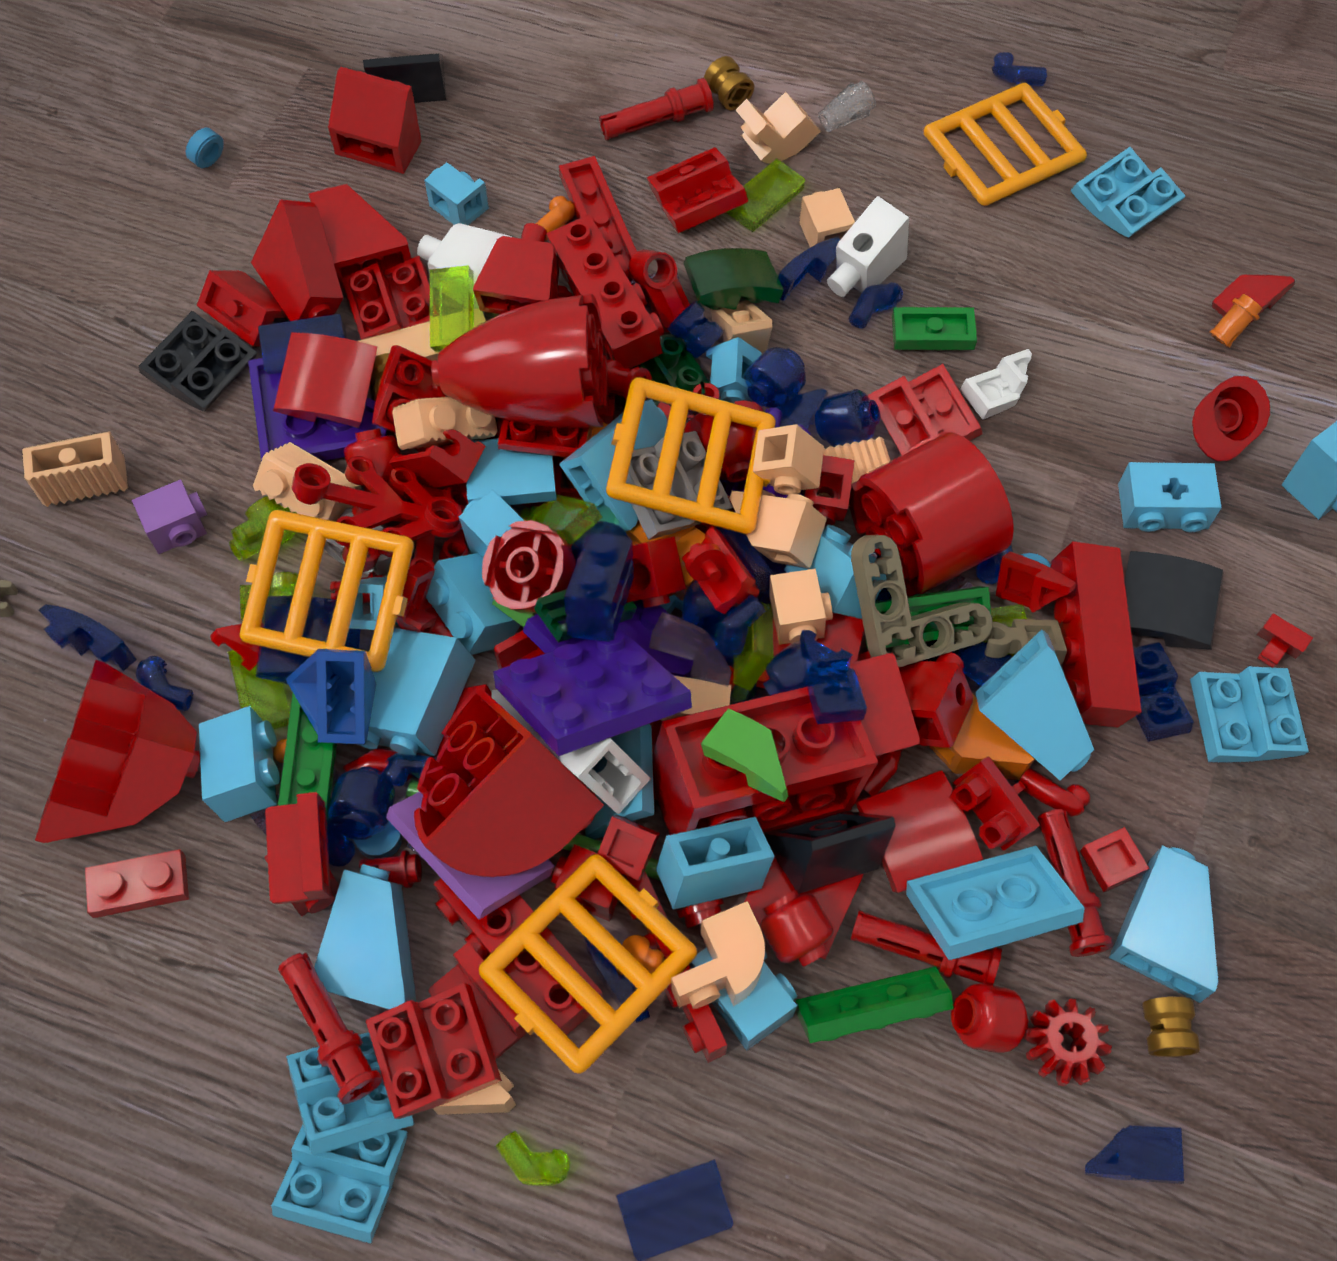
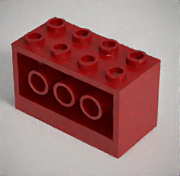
M841 678L662 721L652 755L653 788L670 835L756 817L763 833L851 810L878 764V760L845 682ZM728 708L771 730L788 793V798L785 802L749 787L746 774L704 756L701 742Z

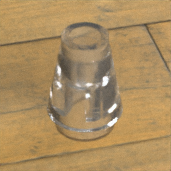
M864 82L850 83L823 110L818 112L821 125L827 132H831L834 129L870 116L871 110L876 107L874 95Z

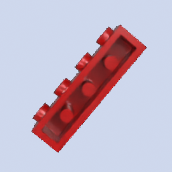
M588 214L546 233L548 242L555 246L559 270L573 295L593 294L595 296L602 320V328L596 329V333L601 334L603 348L609 358L619 361L623 367L630 369L662 354L660 336L664 335V329L661 321L655 312L649 314L644 307L647 305V301L638 283L631 285L628 280L630 273L622 255L614 256L612 253L613 244L604 226L598 228L591 215Z
M1072 541L1051 560L1050 568L1060 572L1076 583L1075 589L1072 592L1056 599L1054 607L1055 620H1058L1067 648L1063 662V671L1084 723L1118 728L1142 712L1121 551L1118 547Z
M442 878L433 884L440 898L434 903L451 926L458 921L470 934L464 941L466 943L469 942L483 960L534 912L524 899L518 895L488 915L478 919ZM546 927L540 935L603 998V992ZM526 949L503 970L566 1035L590 1016Z

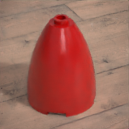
M593 294L578 295L537 302L502 313L480 323L457 337L439 352L438 360L432 361L431 371L434 385L441 386L442 392L467 407L516 423L555 428L604 427L603 418H600L599 414H607L608 372L607 358L603 354L601 334L596 333V329L602 328V320L595 296Z

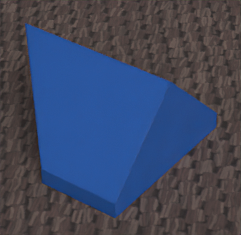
M318 649L285 680L316 731L318 742L365 744L367 742L376 689V681L366 651Z

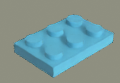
M1037 846L907 881V897L948 960L1083 922L1084 906Z

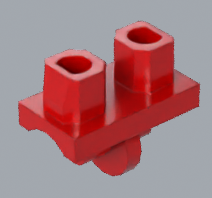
M713 526L706 532L702 543L693 544L690 547V551L682 557L689 575L698 582L714 608L723 614L732 606L740 610L745 609L759 595L760 590L755 584L756 581L723 534Z
M989 756L953 782L956 787L951 792V798L960 810L968 812L973 809L983 823L979 827V836L989 849L1000 846L1004 851L1040 826L1017 795L1026 789V786L1021 780L1011 786Z

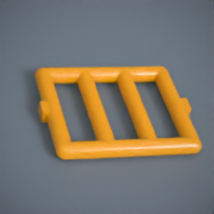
M1028 83L1018 84L927 124L923 130L924 136L944 159L943 168L951 178L957 175L982 206L992 204L1084 162L1087 158L1086 150L1064 126L1066 121L1064 116L1058 110L1051 111ZM1022 100L1066 153L1050 159L1006 106ZM991 113L1035 167L1019 174L975 120ZM960 127L1004 181L987 188L944 134Z
M634 378L630 383L621 424H616L611 445L616 447L607 481L606 493L613 499L739 533L750 534L756 526L763 486L767 487L770 480L763 479L753 472L758 430L775 428L776 420L772 414L645 378ZM645 398L671 405L652 490L626 483ZM688 410L714 416L696 502L670 495ZM731 422L757 428L740 514L714 507Z
M272 511L268 517L257 565L250 564L246 582L252 583L240 629L241 640L245 643L310 657L318 649L364 651L346 647L345 643L368 549L374 548L393 552L369 652L366 651L372 672L383 670L397 615L404 617L408 600L402 597L414 549L412 539L402 535L292 512ZM284 530L308 534L285 630L284 632L262 628L261 623ZM326 539L350 543L327 641L324 642L302 636Z
M594 854L570 875L480 964L479 975L517 1014L514 1019L529 1035L535 1032L571 1071L581 1074L671 984V978L679 975L696 958L697 948L657 909L659 906L658 901L645 889L639 892L605 858ZM596 878L672 951L668 958L652 974L575 899ZM560 913L637 988L616 1011L540 935ZM524 949L601 1025L580 1048L503 971Z

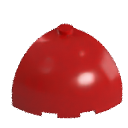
M478 686L463 702L443 729L441 734L447 740L436 760L433 757H428L417 786V790L423 794L421 808L419 807L414 811V820L418 837L424 847L446 865L470 875L500 877L529 870L550 859L562 850L581 830L591 824L594 816L604 804L535 736Z

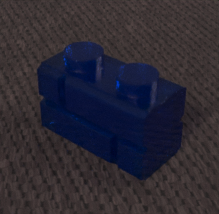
M595 533L586 536L582 552H580L564 596L565 613L568 614L566 617L567 634L573 638L605 642L614 640L634 579L632 540L628 539V537Z

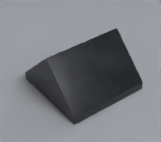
M435 53L363 60L365 73L411 86L414 103L446 100L443 54Z
M845 811L764 833L774 857L793 887L800 894L879 869L896 825L894 817Z

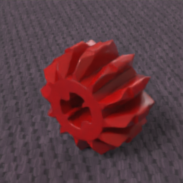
M1069 999L1065 1003L1064 1008L1056 1000H1051L1045 1005V1012L1036 1010L1030 1016L1034 1028H1028L1023 1038L1029 1043L1037 1045L1026 1053L1027 1059L1034 1061L1041 1058L1045 1063L1039 1068V1076L1045 1078L1055 1070L1059 1086H1066L1071 1077L1079 1085H1084L1090 1081V1072L1100 1074L1105 1069V1064L1100 1057L1110 1054L1112 1046L1098 1038L1109 1031V1025H1093L1090 1020L1096 1014L1095 1008L1089 1007L1080 1014L1076 999ZM1065 1034H1068L1073 1039L1069 1051L1061 1046Z

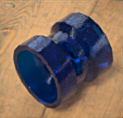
M697 300L682 311L667 328L675 338H682L687 344L686 350L694 359L705 353L725 331L716 321H710L705 317V309Z

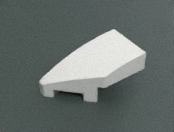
M1029 349L1003 357L994 370L965 379L960 391L982 420L1017 404L1028 380L1026 372L1032 356Z

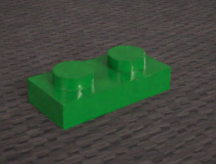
M974 307L893 308L894 350H975L977 333Z

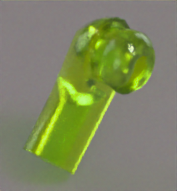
M516 1131L505 1136L496 1145V1149L519 1181L525 1185L555 1186L565 1180L571 1166L569 1156L561 1149H553L552 1152H531Z

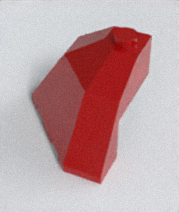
M95 660L76 713L70 738L68 737L56 772L57 775L39 823L35 841L48 843L136 825L179 794L185 776L194 778L200 763V751L195 750L197 731L173 703L107 663Z

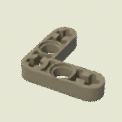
M865 535L855 542L851 551V562L871 658L887 654L886 645L892 643V638L908 639L910 645L903 644L892 648V653L895 655L898 667H902L979 644L989 636L992 629V617L990 611L978 603H956L911 616L896 543L885 535ZM875 549H880L881 557L877 558L875 563H870L869 554L874 553ZM880 574H886V580L872 581V577H880ZM886 588L891 594L892 603L889 610L881 614L875 606V598L881 589ZM970 616H973L974 624L969 625L968 630L953 628L952 623L960 624L967 622ZM934 622L938 627L939 636L935 644L928 647L923 640V631L928 623Z

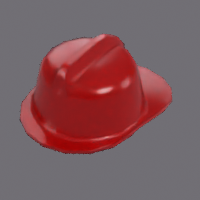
M1233 376L1221 382L1210 393L1206 394L1194 411L1192 426L1193 435L1198 447L1207 457L1216 461H1229L1238 456L1263 432L1270 417V401L1265 389L1250 377Z

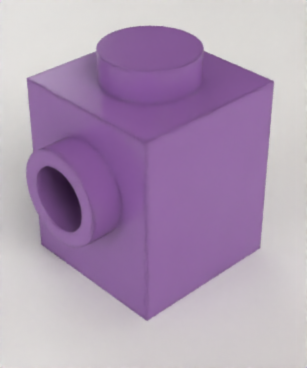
M181 479L132 500L143 528L158 554L175 547L186 546L196 538L207 534L200 519L208 515L197 492L188 494Z

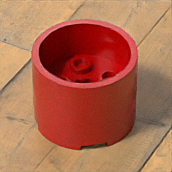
M945 433L862 475L858 481L851 484L849 505L857 533L862 534L866 532V535H885L896 543L907 597L915 594H924L1005 551L1012 543L1014 534L1013 516L1005 490L996 472L981 451L968 439L957 433ZM875 549L874 553L878 558L881 557L880 549Z

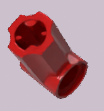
M643 249L637 251L629 261L628 270L630 277L635 283L640 285L652 311L659 317L664 332L680 328L690 322L695 314L677 278V265L673 257L665 252ZM655 259L658 266L657 273L650 279L648 276V266Z

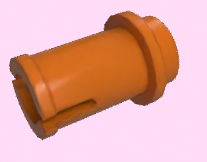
M1245 294L1239 299L1234 298L1232 300L1234 304L1232 308L1209 332L1227 348L1232 346V343L1252 320L1257 321L1260 318L1258 314L1262 307Z

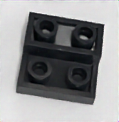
M191 311L138 367L139 373L186 404L205 412L248 366V360H253L257 356V352L226 328H223L220 332L194 311Z
M1130 551L1125 577V589L1131 635L1164 638L1165 646L1212 650L1224 575L1223 569L1177 556Z

